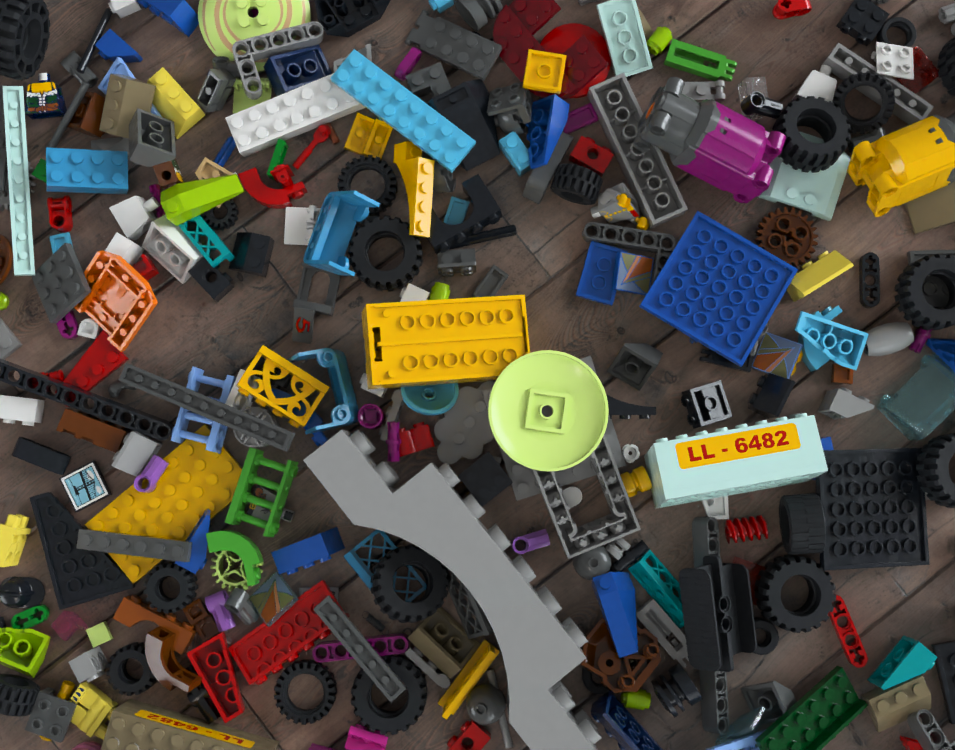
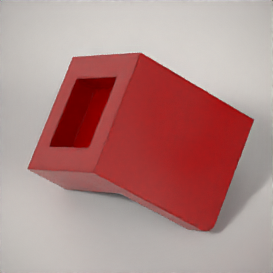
M146 254L140 255L142 260L132 265V267L148 281L159 274V271L151 258Z

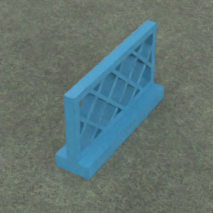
M377 529L343 556L370 591V588H372L371 576L374 575L369 570L370 562L380 561L370 559L372 548L383 549L382 557L385 556V549L394 550L397 548L385 532ZM377 533H380L384 538L383 546L372 545L373 537ZM370 540V545H364ZM360 547H369L368 559L360 558L355 551ZM363 561H368V565L366 566ZM407 565V577L396 576L397 571L394 573L393 588L395 592L406 593L405 602L410 603L426 590V583L412 566ZM396 578L407 579L406 591L395 590ZM410 579L418 580L422 585L417 592L409 591Z

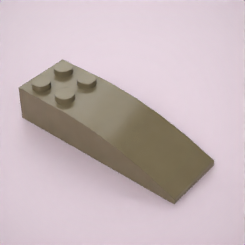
M955 182L905 203L914 234L955 223Z

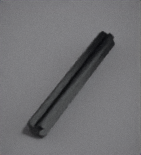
M509 225L472 234L464 242L452 245L450 249L514 236L517 234L516 226Z

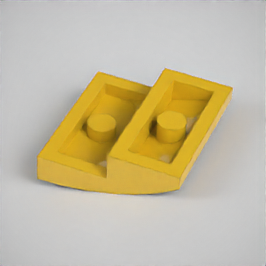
M357 112L344 149L364 155L365 157L372 155L373 158L377 156L381 159L393 128L386 122L377 118L374 120Z

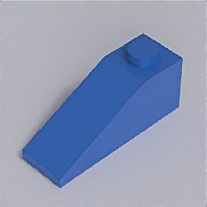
M209 509L205 510L185 540L192 542L190 562L175 561V564L196 574L198 569L202 570L207 562L206 533H209Z

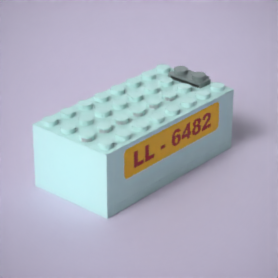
M807 413L789 415V418H776L771 423H768L767 420L755 422L753 426L740 424L731 430H728L727 427L718 428L715 432L709 434L707 431H700L692 437L683 434L669 441L668 438L655 440L656 443H653L644 455L647 473L652 484L651 492L655 509L803 483L828 471L815 416H807Z

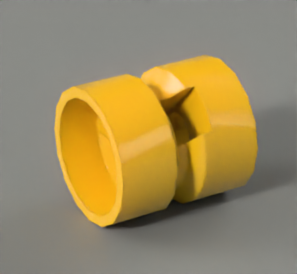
M643 466L632 469V473L625 472L620 474L629 498L637 495L638 491L643 493L652 489L650 478Z

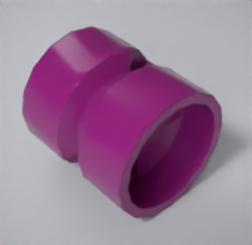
M371 403L363 405L357 415L359 423L363 427L372 430L381 427L385 419L383 410Z

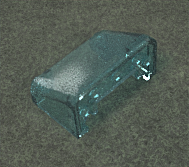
M935 354L925 355L920 360V369L896 393L884 395L879 400L881 403L877 406L908 440H921L925 438L955 409V372Z

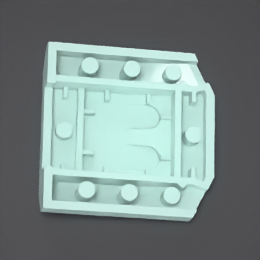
M799 132L810 142L824 143L821 138ZM843 152L838 160L828 169L812 173L810 170L807 173L801 172V169H792L791 165H786L783 163V159L777 156L768 164L774 170L769 188L758 197L773 203L778 201L810 212L812 216L830 221L851 157Z

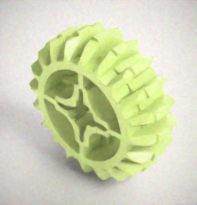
M227 550L214 552L218 558H211V561L216 562V565H211L210 568L216 569L212 576L218 575L219 577L215 582L223 581L221 585L223 589L229 585L228 591H233L234 587L241 588V586L244 590H247L245 568L241 558ZM226 556L228 568L224 572L223 560ZM242 561L240 563L241 566H239L241 568L232 570L235 565L234 562ZM264 562L256 564V566H262ZM233 573H236L240 577L242 576L245 580L235 581L230 579L228 576H230Z

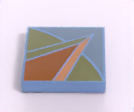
M766 332L752 363V368L789 379L803 345Z

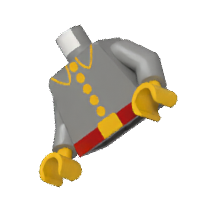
M623 182L612 188H607L604 192L598 194V206L591 208V214L594 219L604 216L609 223L628 220L634 224L637 223V229H648L649 223L647 218L639 216L637 199Z

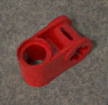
M778 0L777 4L773 7L772 13L776 19L783 20L805 15L812 10L809 0Z
M65 195L63 198L55 199L48 197L47 206L50 225L60 233L70 232L73 228L72 201L70 196ZM61 220H64V223L61 226H58L59 222Z

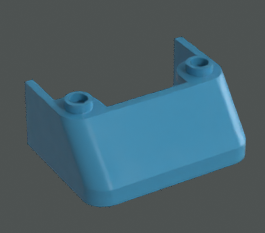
M355 190L328 193L303 258L304 263L337 275L355 276V272L349 270V259L345 257L347 247L356 222L365 220L369 215V207H379L380 203Z
M322 348L300 352L288 359L289 362H297L317 358L319 365L327 368L336 406L331 411L332 423L312 427L305 431L306 435L352 425L358 421L359 409L346 356L342 351Z

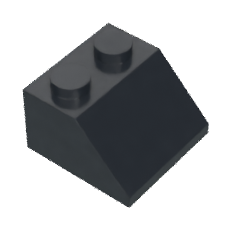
M237 232L232 252L235 258L230 262L228 269L266 278L275 241L270 236L252 232Z
M771 373L761 376L757 382L759 387L756 393L753 392L748 400V403H750L748 409L768 419L779 417L796 382Z

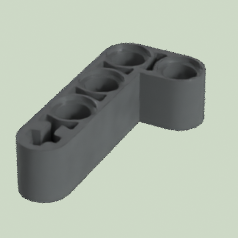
M562 132L547 165L535 168L531 173L522 194L523 197L540 204L558 165L562 162L574 137Z

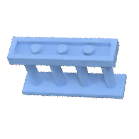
M192 366V370L188 374L186 388L198 392L200 383L220 387L223 389L221 397L219 399H212L225 404L237 377L227 375L225 380L204 376V370ZM180 407L176 424L171 431V441L183 443L184 438L206 444L205 450L221 454L228 427ZM193 420L211 425L210 435L204 436L187 431L189 421Z

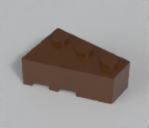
M72 409L64 410L56 431L61 433L67 432L74 435L75 438H82L115 453L121 450L124 445L123 440L125 436L131 433V431L126 430V427L118 424L114 425L105 419L96 418L86 412Z

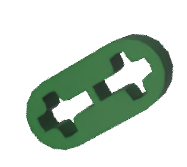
M46 605L34 606L13 616L11 626L13 629L31 628L46 621L50 616V610ZM38 611H43L41 617H33ZM28 618V621L24 622L23 625L18 624L20 619Z

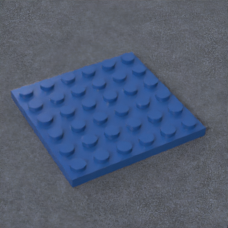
M697 211L639 307L741 367L798 269Z

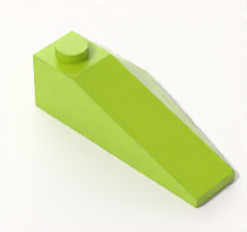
M236 174L178 183L162 191L161 205L167 219L178 226L245 191Z
M0 628V664L34 678L45 659L51 637L34 629Z

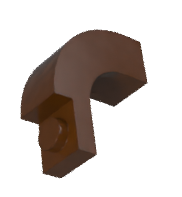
M159 626L146 635L145 655L149 668L158 682L166 689L172 691L178 687L188 693L201 685L202 677L186 670L178 663L173 650L176 634Z

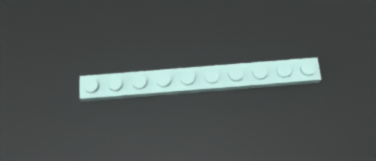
M2 86L14 276L35 275L24 90L23 86Z

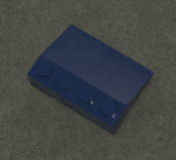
M612 692L605 693L592 704V717L596 722H600L605 727L604 729L608 736L614 737L621 750H663Z

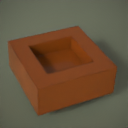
M833 363L831 383L853 384L854 370Z

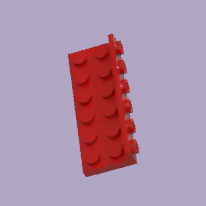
M321 580L281 609L267 624L263 622L228 648L249 685H261L268 680L267 676L272 672L273 674L278 673L284 668L283 664L288 661L289 663L299 658L300 652L310 650L315 646V641L318 639L323 640L331 634V630L313 610L330 595L343 611L325 580Z

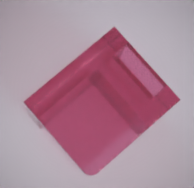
M63 611L51 625L64 641H67L77 629L86 631L88 628L75 612Z

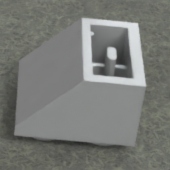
M841 387L826 392L817 412L837 420L872 410L875 405L869 403V399L863 396L856 397L851 394L852 391Z
M132 431L125 436L123 440L124 445L121 450L115 453L113 457L114 462L111 466L137 477L141 475L153 455H157L163 443L148 435Z

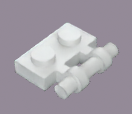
M240 369L225 403L241 411L251 407L253 403L251 402L253 397L251 395L248 397L238 392L239 388L236 386L245 373L243 369ZM255 375L248 378L249 386L257 389L259 384L253 381L261 378Z

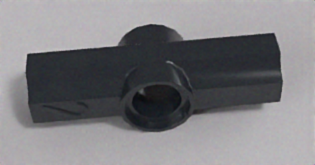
M192 665L186 668V670L198 675ZM202 681L201 685L187 693L190 703L194 707H198L208 724H211L221 716Z

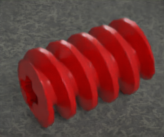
M757 515L756 519L750 516L748 520L746 517H742L741 520L734 518L733 522L730 519L725 521L724 529L728 544L730 543V538L733 539L734 543H737L738 537L741 538L742 542H745L746 536H748L750 541H753V535H756L757 540L761 539V534L764 535L765 539H768L767 523L761 515Z

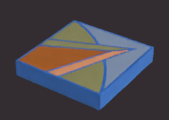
M622 251L617 252L612 290L646 296L650 289L654 258Z

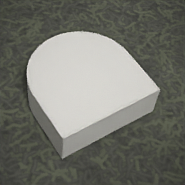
M84 319L79 325L77 335L96 339L100 332V326L93 319Z
M568 487L562 490L563 497L569 508L581 502L582 492L577 487Z

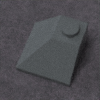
M625 343L607 372L640 391L658 366L663 353L647 343Z
M776 681L743 686L741 688L757 725L775 722L797 702L792 690Z

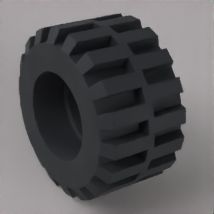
M559 164L550 189L557 196L567 201L582 205H592L597 200L603 179L588 168L575 164Z
M173 562L159 565L151 570L152 573L147 575L146 578L148 580L144 581L143 585L146 586L143 593L148 595L145 600L146 602L150 601L152 603L150 607L152 609L156 607L158 612L164 611V613L168 614L177 612L192 603V599L197 595L195 592L198 589V585L195 584V581L198 580L197 576L193 577L192 572ZM167 576H172L179 582L180 592L177 598H169L163 592L162 583Z
M134 642L118 649L110 657L111 661L107 663V667L110 670L106 671V675H110L111 678L108 682L109 684L113 683L114 686L112 688L114 690L119 689V693L122 695L127 693V696L139 695L157 682L147 663L144 642L140 644ZM129 658L137 659L142 664L143 675L141 679H135L128 674L126 664Z
M0 674V714L8 716L30 715L40 687L32 680L22 676Z

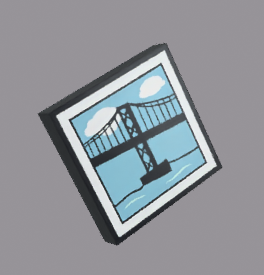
M96 460L59 478L75 513L112 495Z

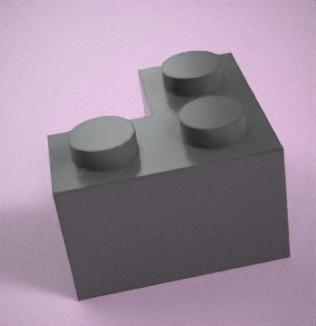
M441 62L405 76L409 90L418 98L431 94L434 98L452 89Z

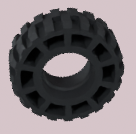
M0 0L1 76L22 81L34 76L35 72L39 70L40 64L44 60L50 37L49 10L46 8L47 5L43 0Z

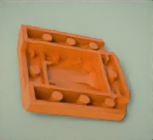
M100 250L97 251L84 271L92 292L74 308L79 313L85 312L110 335L107 340L122 352L129 346L158 302L149 282L119 255Z

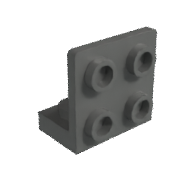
M516 82L510 86L498 87L490 91L487 109L488 116L516 109V114L518 117H521L523 124L531 122L533 98L529 89L522 88L523 82Z
M475 248L448 250L437 254V269L439 275L442 274V277H452L456 273H461L462 276L473 275V272H476Z
M47 687L39 691L25 730L61 743L65 739L77 704L54 696L55 689Z

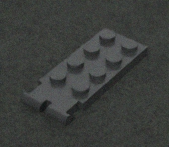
M422 10L415 22L418 30L412 28L404 43L408 46H411L413 43L419 46L421 52L484 81L502 51V46L437 16L434 19L428 16L429 13Z

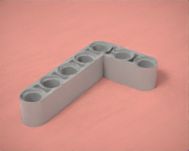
M312 21L235 42L232 47L233 57L246 96L249 99L256 100L262 95L261 80L254 61L320 44L323 40V26L319 22ZM317 31L319 35L314 36L310 32ZM297 35L300 36L301 39L296 41L293 40L292 37ZM280 40L283 44L275 45L274 42ZM258 45H262L265 48L263 50H257L255 47ZM239 50L246 51L244 55L237 54ZM251 68L252 71L250 73H244L243 69ZM252 85L258 87L256 91H250L248 88Z

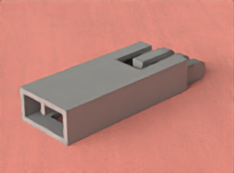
M651 597L636 610V617L650 633L658 638L659 644L673 660L676 659L685 668L687 664L682 659L686 658L689 662L686 637ZM670 633H673L676 636V638L680 641V643H678L675 640V638H672L670 640V642L675 646V648H673V646L666 639V637L669 636Z

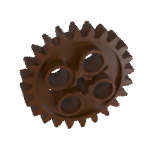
M784 207L781 212L777 208L775 214L771 211L768 213V217L764 216L762 218L764 223L760 222L758 224L760 229L755 232L760 237H757L755 241L760 242L759 247L788 264H792L796 268L798 267V262L801 265L804 264L805 259L809 260L811 258L809 253L813 254L816 251L812 247L818 245L817 242L813 241V239L818 237V235L813 234L817 227L811 228L810 225L814 221L807 222L809 215L807 214L802 217V210L795 213V208H792L788 212L787 207ZM783 222L786 225V229H781L778 223ZM796 230L802 232V238L797 237ZM770 238H774L777 241V246H773L770 243ZM787 247L793 248L794 255L788 253Z

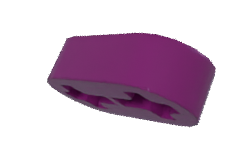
M416 47L411 48L397 67L394 76L404 81L406 79L405 76L410 74L419 62L422 52Z
M73 310L65 315V318L63 317L56 323L61 336L70 340L78 337L77 332L79 328ZM68 326L74 329L71 331V335L66 333Z

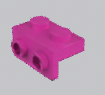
M355 724V727L350 726L345 749L385 750L389 737L380 734L378 730H375L373 733L367 731V727Z

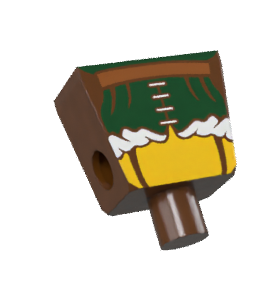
M176 158L152 166L162 188L168 189L178 183H184Z

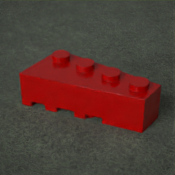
M223 631L186 654L198 676L202 677L201 681L223 721L227 723L242 714L245 707L231 654L228 650L226 635Z

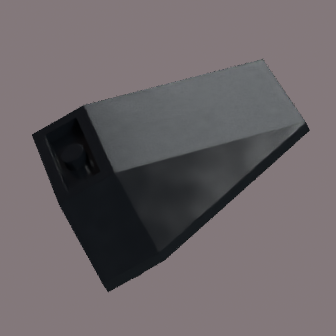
M391 0L314 1L318 22L323 26L325 33L332 36L350 37L380 20Z
M480 79L465 81L426 103L476 141V144L459 164L466 171L500 155L494 115L488 116L487 113L490 94L484 82Z

